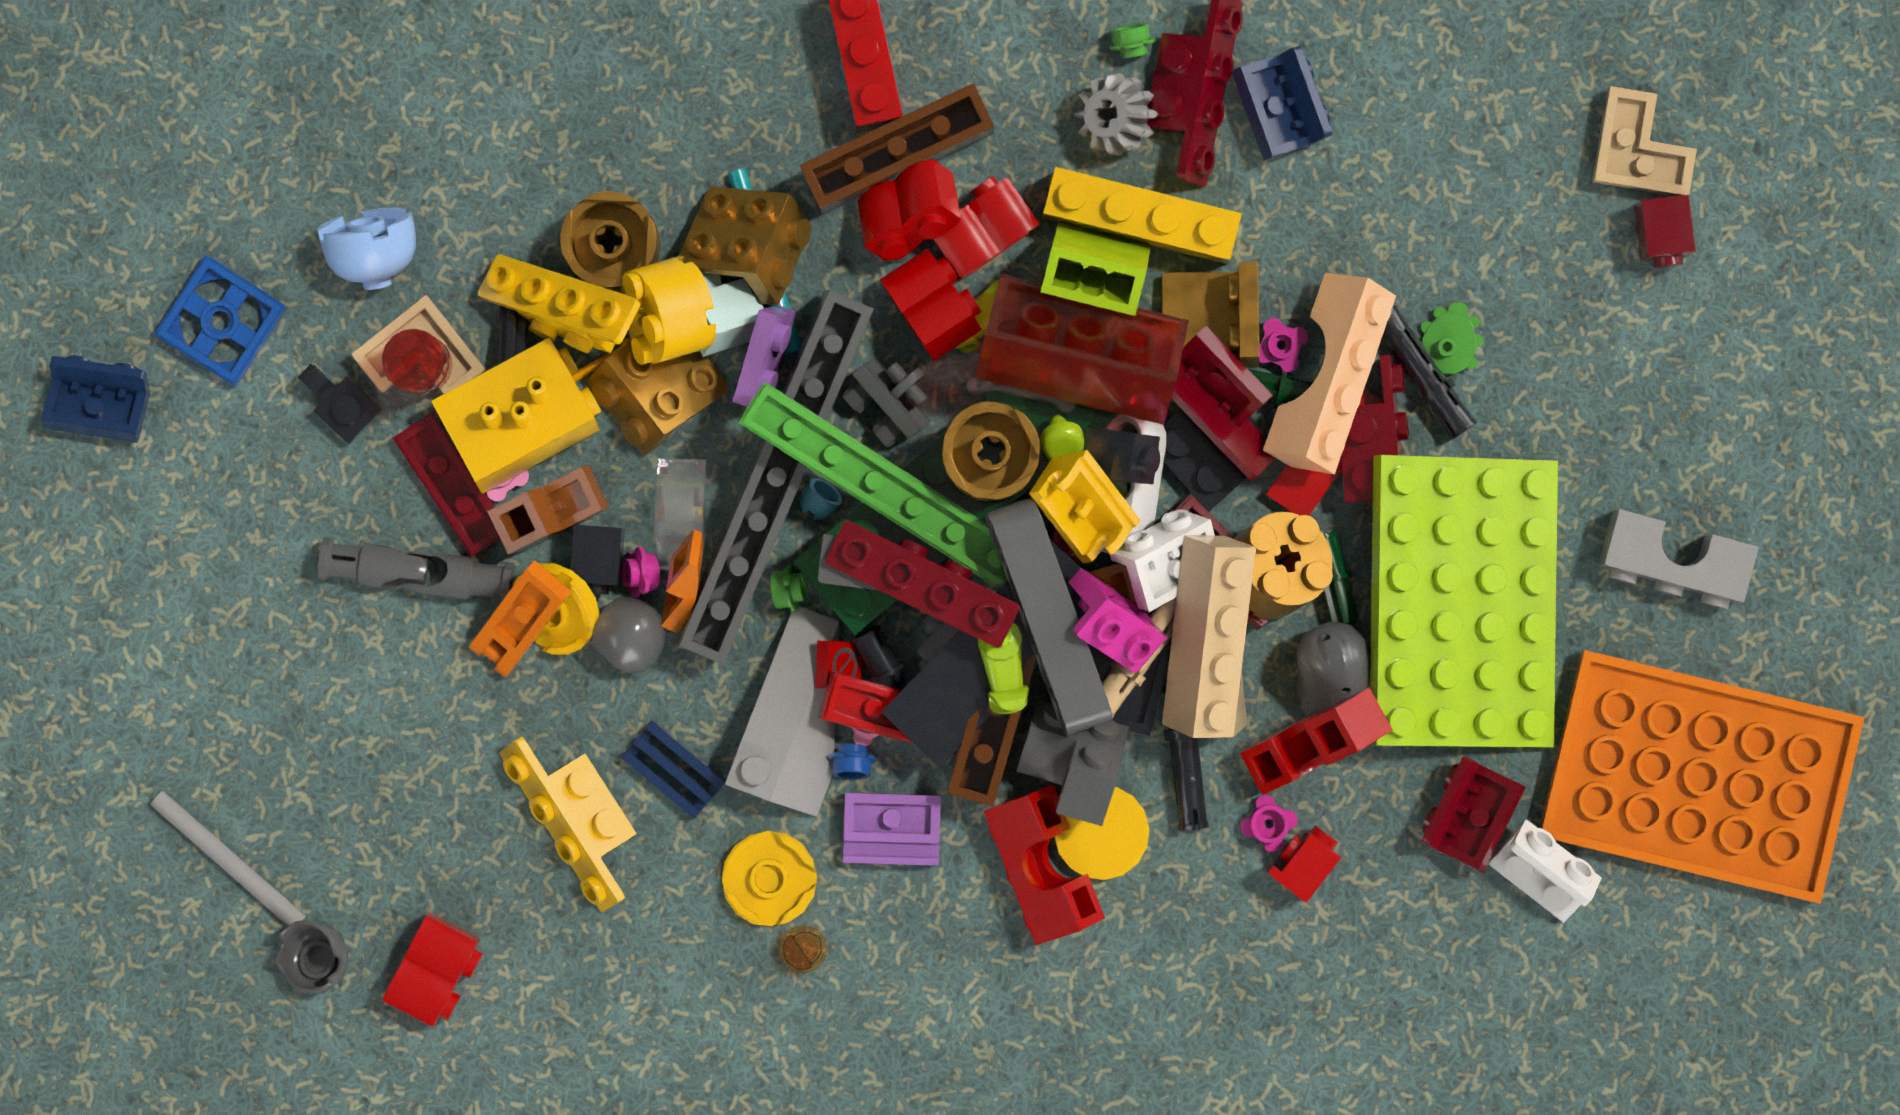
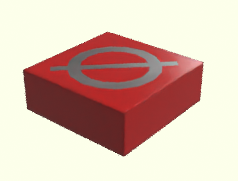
M817 640L815 688H827L831 671L861 679L862 656L853 642Z

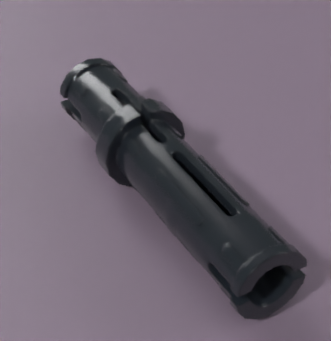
M1394 305L1382 338L1422 395L1419 400L1423 406L1428 405L1451 440L1475 425L1477 421L1466 409L1453 389L1456 384L1451 377L1446 379L1419 338L1409 327L1398 307Z
M1163 687L1164 694L1166 693V687ZM1168 727V730H1164V737L1166 741H1170L1179 819L1178 830H1195V827H1198V829L1208 828L1209 822H1207L1198 738L1189 737Z

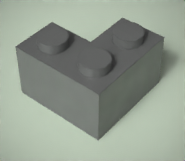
M1037 699L1016 771L1062 785L1056 813L1102 826L1117 783L1129 726L1110 720L1067 737L1059 724L1052 703Z

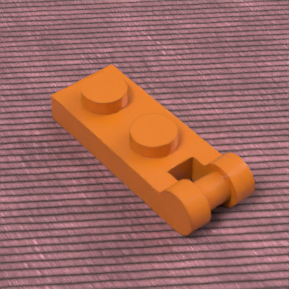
M534 561L519 577L472 641L469 649L479 657L484 654L496 664L494 670L503 678H507L522 661L523 656L572 591L539 563Z

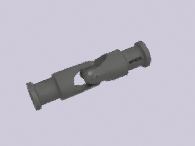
M323 538L318 558L317 576L319 580H327L329 576L357 580L358 585L378 588L402 585L403 588L411 592L469 600L471 595L499 599L501 603L512 588L515 564L506 562L504 567L476 563L475 559L471 557L418 550L408 552L405 555L389 546L364 543L362 547L334 544L333 539ZM429 561H436L446 566L448 572L443 581L427 586L425 584L430 578Z

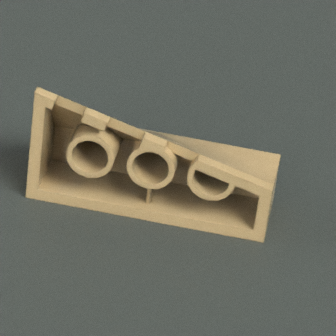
M1184 535L1162 724L1192 738L1234 737L1247 726L1242 662L1256 547L1227 536Z

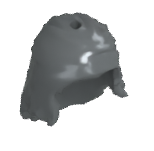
M1334 621L1323 623L1303 633L1296 653L1299 677L1296 679L1295 689L1297 692L1296 704H1301L1300 710L1305 713V717L1370 687L1371 649L1362 635L1349 624Z

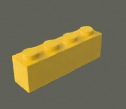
M1055 167L1043 219L1055 222L1061 221L1227 265L1231 259L1242 213Z

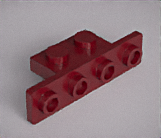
M1211 0L1204 37L1162 33L1150 92L1154 97L1148 103V109L1155 110L1159 115L1153 119H1148L1147 125L1154 130L1185 133L1177 169V178L1194 186L1205 187L1207 185L1208 175L1212 172L1215 164L1214 145L1217 130L1224 119V94L1227 81L1231 78V71L1234 68L1232 54L1236 35L1240 32L1243 23L1242 2L1240 0Z
M1145 317L1120 341L1121 346L1249 480H1254L1276 459L1263 451L1267 439L1248 420L1273 395L1207 326L1201 329L1180 349L1152 318Z
M1390 354L1380 355L1384 403L1358 406L1341 454L1345 503L1373 501V457L1375 455L1403 456L1401 441L1409 440L1407 412H1398L1397 393L1405 392L1402 364L1394 365V358Z
M851 521L843 523L826 557L825 562L827 565L995 648L1002 646L1020 609L1017 603L969 580L973 571L949 559H946L943 567L926 559L929 550L904 537L900 544L897 545Z

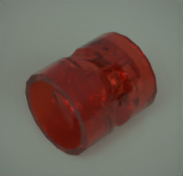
M419 329L402 330L393 335L385 345L382 354L383 371L388 380L398 388L416 395H428L441 389L449 380L453 368L452 356L446 344L429 332Z

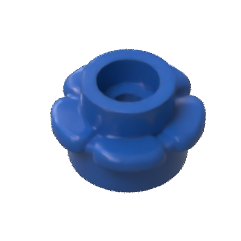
M841 744L838 746V752L832 753L829 756V760L833 762L832 775L843 779L869 778L871 776V764L876 763V758L873 755H867V747L861 744Z

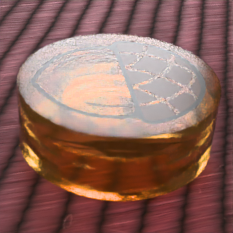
M794 926L784 934L780 941V958L783 964L793 972L801 974L813 972L822 965L826 958V939L813 926Z

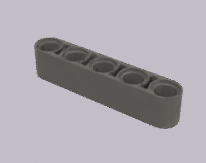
M1030 496L985 513L990 535L1014 601L1020 606L1018 612L1064 734L1068 737L1112 720V711L1087 642L1080 639L1073 631V627L1078 623L1079 619L1034 499Z

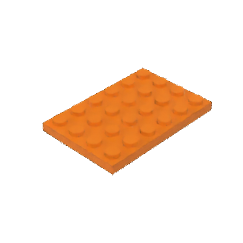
M1581 650L1540 828L1550 833L1556 841L1821 904L1865 717Z

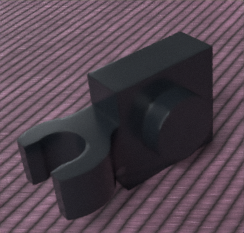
M310 364L298 376L310 390L323 400L314 412L348 444H351L383 410L347 376L337 386L314 364Z

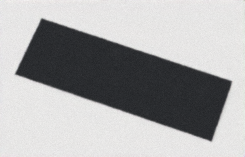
M1050 539L1075 611L1080 620L1085 614L1077 604L1081 597L1068 583L1079 571L1080 567ZM1006 581L995 593L1015 602L1008 581ZM1018 612L1014 623L1019 627L1022 635L1021 655L1023 672L1025 662L1034 653ZM959 630L881 712L939 768L960 748L968 719L982 706L976 731L991 715L987 708L989 703L988 692H991V688L979 650L978 639ZM1035 661L1033 670L1038 666L1037 661Z

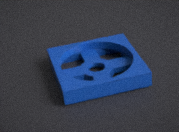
M205 254L154 335L237 387L288 307ZM229 280L232 282L221 301L210 303L195 293L197 288L211 281ZM249 294L257 299L262 311L263 323L257 332L241 323L238 314ZM183 309L198 317L202 327V331L191 347L185 341L181 329ZM219 311L226 312L230 319L229 325L223 330L215 329L211 322L212 316ZM231 338L246 348L242 356L233 361L214 362L208 358L220 339Z

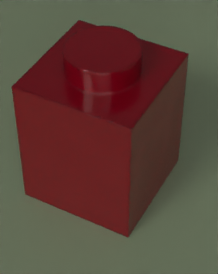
M1689 195L1646 199L1634 204L1641 261L1654 260V268L1674 267L1683 265V256H1689L1696 252Z

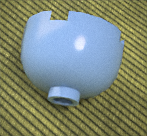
M379 208L361 211L360 213L365 217L351 220L346 224L344 223L343 216L323 223L317 229L322 252L332 271L346 281L362 282L363 288L366 290L380 289L391 285V276L401 273L413 259L416 249V232L412 213L410 211L406 214L405 208Z

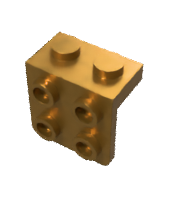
M712 187L705 194L679 256H685L682 261L683 263L692 261L702 273L744 277L762 304L779 305L786 287L792 282L794 269L801 252L809 242L812 225L791 194Z
M631 343L605 359L586 381L592 389L595 400L610 412L621 426L626 440L636 446L644 457L659 447L676 428L714 403L728 391L726 380L708 357H703L701 351L657 364L647 363L640 365L633 356Z

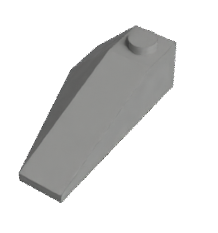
M799 606L797 611L791 612L725 785L817 817L832 778L833 762L829 760V756L834 753L836 723L818 717L826 689L815 688L817 640L839 641V621Z

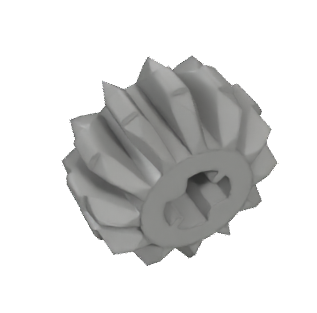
M1110 73L1106 79L1096 78L1091 80L1092 92L1084 91L1078 95L1085 104L1084 110L1074 113L1077 118L1084 119L1085 121L1078 134L1085 138H1091L1090 148L1096 151L1106 150L1110 155H1122L1126 150L1136 151L1142 148L1141 137H1150V135L1154 134L1147 125L1148 119H1153L1159 115L1155 110L1148 109L1147 107L1154 95L1150 91H1141L1142 81L1134 77L1126 79L1121 73Z

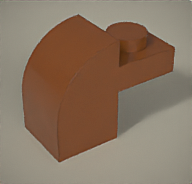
M585 465L543 487L526 491L487 512L509 555L533 547L572 529L574 524L577 525L608 509L609 506L590 466Z

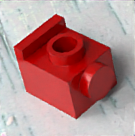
M1315 825L1302 839L1296 834L1290 839L1278 856L1284 861L1279 869L1270 864L1265 872L1307 903L1342 858L1333 851L1338 842Z

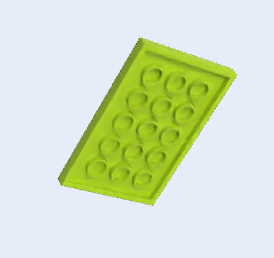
M1375 455L1373 457L1370 689L1388 720L1392 731L1370 745L1554 748L1558 461Z

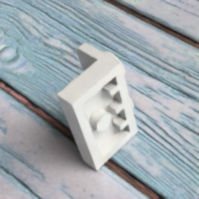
M1187 510L1171 511L1161 518V522L1147 530L1130 533L1122 546L1114 554L1110 555L1112 561L1126 565L1139 609L1151 612L1177 597L1184 535L1215 536L1211 519L1190 513Z
M1527 819L1498 848L1488 865L1563 923L1580 905L1587 906L1593 899L1602 879L1586 861L1574 857L1556 843L1550 833L1544 829L1537 828Z

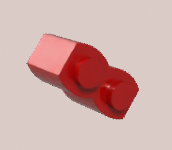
M935 159L924 160L902 171L895 180L872 187L862 194L857 201L864 248L884 261L898 260L905 257L922 240L936 239L943 236L961 220L953 172Z
M992 176L973 189L971 194L975 199L960 209L961 220L943 236L933 239L961 281L1040 227V223L1008 177L998 182Z
M927 248L881 278L880 281L931 359L936 361L982 331L975 318L982 311L967 288L959 293L954 287L953 283L957 282L959 278L945 256L936 260Z
M431 912L428 913L382 1001L434 1027L440 1017L448 1021L461 998V995L454 992L461 976L464 975L470 979L483 956V953L476 949L481 938Z

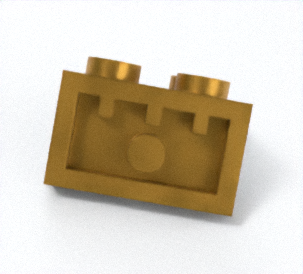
M1258 261L1239 262L1238 272L1164 273L1162 275L1163 331L1182 349L1201 329L1207 326L1245 367H1259Z

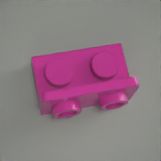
M1080 568L1068 582L1081 597L1077 604L1085 612L1084 616L1073 627L1074 633L1080 639L1132 672H1138L1167 639V636L1144 610L1138 608L1136 603L1084 569Z

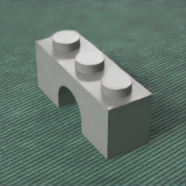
M1622 509L1612 511L1598 566L1610 569L1608 578L1636 584L1637 578L1642 577L1656 581L1654 587L1656 591L1682 597L1683 591L1686 589L1702 594L1701 603L1727 610L1729 609L1730 602L1744 603L1759 549L1758 546L1714 534L1705 535L1697 558L1692 563L1682 566L1669 560L1663 551L1662 535L1666 521Z

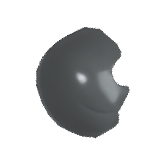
M632 597L615 598L603 608L595 623L593 645L597 652L606 657L609 661V666L622 672H643L658 660L665 648L667 633L665 631L666 628L661 626L662 616L658 610L641 600Z
M302 920L292 923L278 934L281 944L279 952L275 957V962L290 986L300 993H324L341 981L347 969L349 952L342 934L332 926L322 921Z

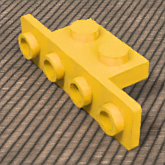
M501 254L495 257L478 290V296L483 300L515 310L530 321L531 324L528 329L544 339L550 337L552 342L555 341L557 336L563 337V341L566 344L584 353H589L591 348H595L611 354L615 344L622 343L640 307V302L634 297Z
M523 737L516 739L501 750L500 756L503 759V767L506 774L514 783L519 784L527 796L531 813L550 832L555 840V849L559 857L566 864L571 865L581 881V890L586 899L596 905L601 912L606 911L625 899L623 892L600 857L637 833L587 755H581L548 776Z

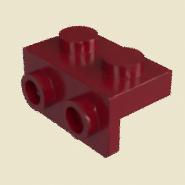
M1463 756L1459 765H1453L1445 778L1444 790L1446 791L1438 807H1433L1424 820L1422 827L1424 835L1421 842L1484 873L1526 787Z

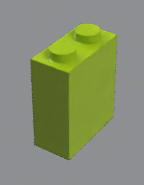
M1058 221L1041 293L1135 316L1147 272L1151 244Z

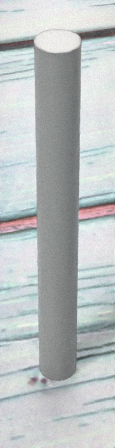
M161 791L154 798L150 805L287 926L306 918L300 910L164 791Z

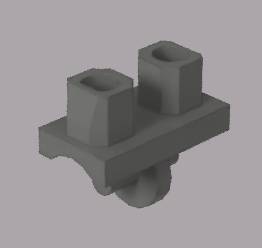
M873 358L867 364L861 365L852 374L855 380L847 388L843 398L859 414L876 401L887 415L872 429L886 447H890L905 437L910 439L931 423L918 407L928 398L916 385L926 375L920 367L908 375L897 362L886 370L876 358Z

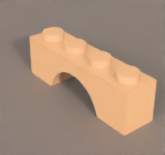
M1332 273L1324 274L1310 314V318L1321 327L1325 337L1326 351L1322 368L1313 384L1301 396L1291 402L1278 406L1263 451L1292 468L1335 474L1372 364L1375 361L1382 335L1396 298L1394 294L1368 277Z

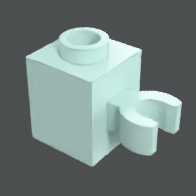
M702 273L708 285L714 309L706 311L707 324L716 323V336L712 346L700 350L703 357L750 342L760 309H764L760 299L755 293H752L744 278L722 285L720 274Z

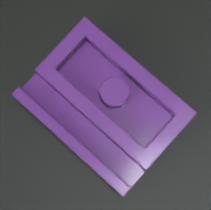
M780 305L759 310L732 402L747 406L763 381L776 388L781 362L791 337L792 325L796 315L795 310Z
M845 792L843 863L939 865L941 795Z

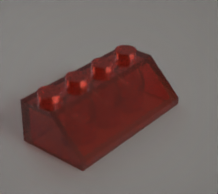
M1001 274L975 378L1164 425L1177 380L1189 320L1138 307L1136 315L1133 316L1041 293V283Z

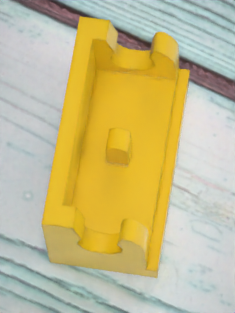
M1088 450L1052 457L1029 493L1082 563L1093 562L1104 545L1109 555L1114 554L1122 546L1131 530L1137 527L1141 521Z

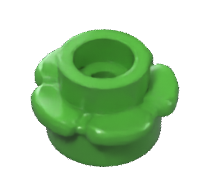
M1148 23L1130 24L1110 30L1113 43L1109 45V49L1112 51L1119 50L1120 58L1145 55L1148 53L1147 45L1155 42V36L1150 37Z
M787 565L784 570L773 571L771 574V594L777 609L790 608L791 612H795L799 608V602L806 601L807 599L805 575L803 573H796L793 565Z

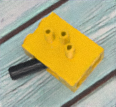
M500 306L497 366L431 401L482 494L600 431L594 416L601 413V409L588 387L581 391L577 387L572 376L578 373L579 370L567 348L564 347L557 351L549 337L526 350L528 320L517 311Z

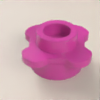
M1277 318L1268 319L1263 324L1265 334L1259 345V363L1270 362L1279 365L1284 372H1293L1299 367L1298 355L1301 346L1308 342V334L1302 327L1292 329L1282 325L1281 321ZM1284 341L1286 344L1285 349H1278L1277 342Z
M636 547L635 553L633 551L627 552L621 565L622 582L626 588H629L632 598H639L640 592L641 594H647L648 591L656 590L660 582L658 559L654 553H646L643 547Z
M1262 795L1256 799V808L1251 816L1242 820L1241 832L1246 837H1255L1261 841L1265 850L1276 852L1282 848V839L1286 836L1289 829L1296 827L1298 819L1292 810H1283L1277 806L1273 797ZM1267 819H1272L1274 822L1271 828H1266L1264 825Z

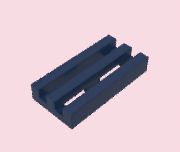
M654 721L650 722L643 733L621 757L694 819L726 782ZM653 735L712 783L707 790L702 788L648 742ZM639 751H644L699 797V800L695 804L691 803L636 757Z

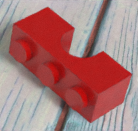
M829 0L857 133L875 130L902 117L903 112L878 0Z
M1370 687L1275 731L1242 751L1240 755L1261 794L1265 795L1295 781L1324 763L1328 766L1359 752L1392 731V728Z
M1053 784L984 810L989 833L996 842L1006 868L1007 879L1013 886L1023 912L1024 923L1032 935L1035 946L1079 932L1105 919L1089 875L1085 874L1076 878L1064 877L1054 870L1049 861L1048 845L1051 838L1070 829L1066 816L1056 813L1059 798Z

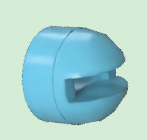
M820 478L811 479L800 496L802 512L804 514L808 510L814 514L813 520H825L842 503L839 491L832 484Z

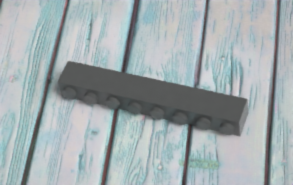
M832 290L823 291L781 392L827 421L874 309ZM763 438L759 441L699 583L692 612L674 642L682 648L723 665L807 466Z

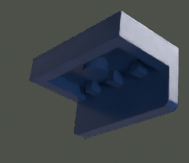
M1301 46L1290 48L1280 55L1246 64L1231 71L1263 161L1310 147L1332 136L1328 110L1321 102L1313 79V68L1306 59Z
M71 355L66 358L52 356L49 365L52 380L41 417L43 428L138 443L150 397L146 371L128 363L109 365L92 362L85 357Z

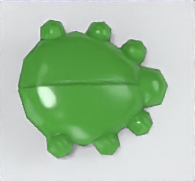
M1461 301L1451 303L1448 311L1441 306L1436 307L1433 312L1436 319L1432 323L1424 321L1420 327L1424 333L1422 344L1432 357V360L1443 374H1456L1466 368H1476L1478 360L1473 356L1476 353V348L1482 346L1484 342L1482 335H1476L1474 332V328L1479 326L1480 319L1477 316L1468 317V307Z

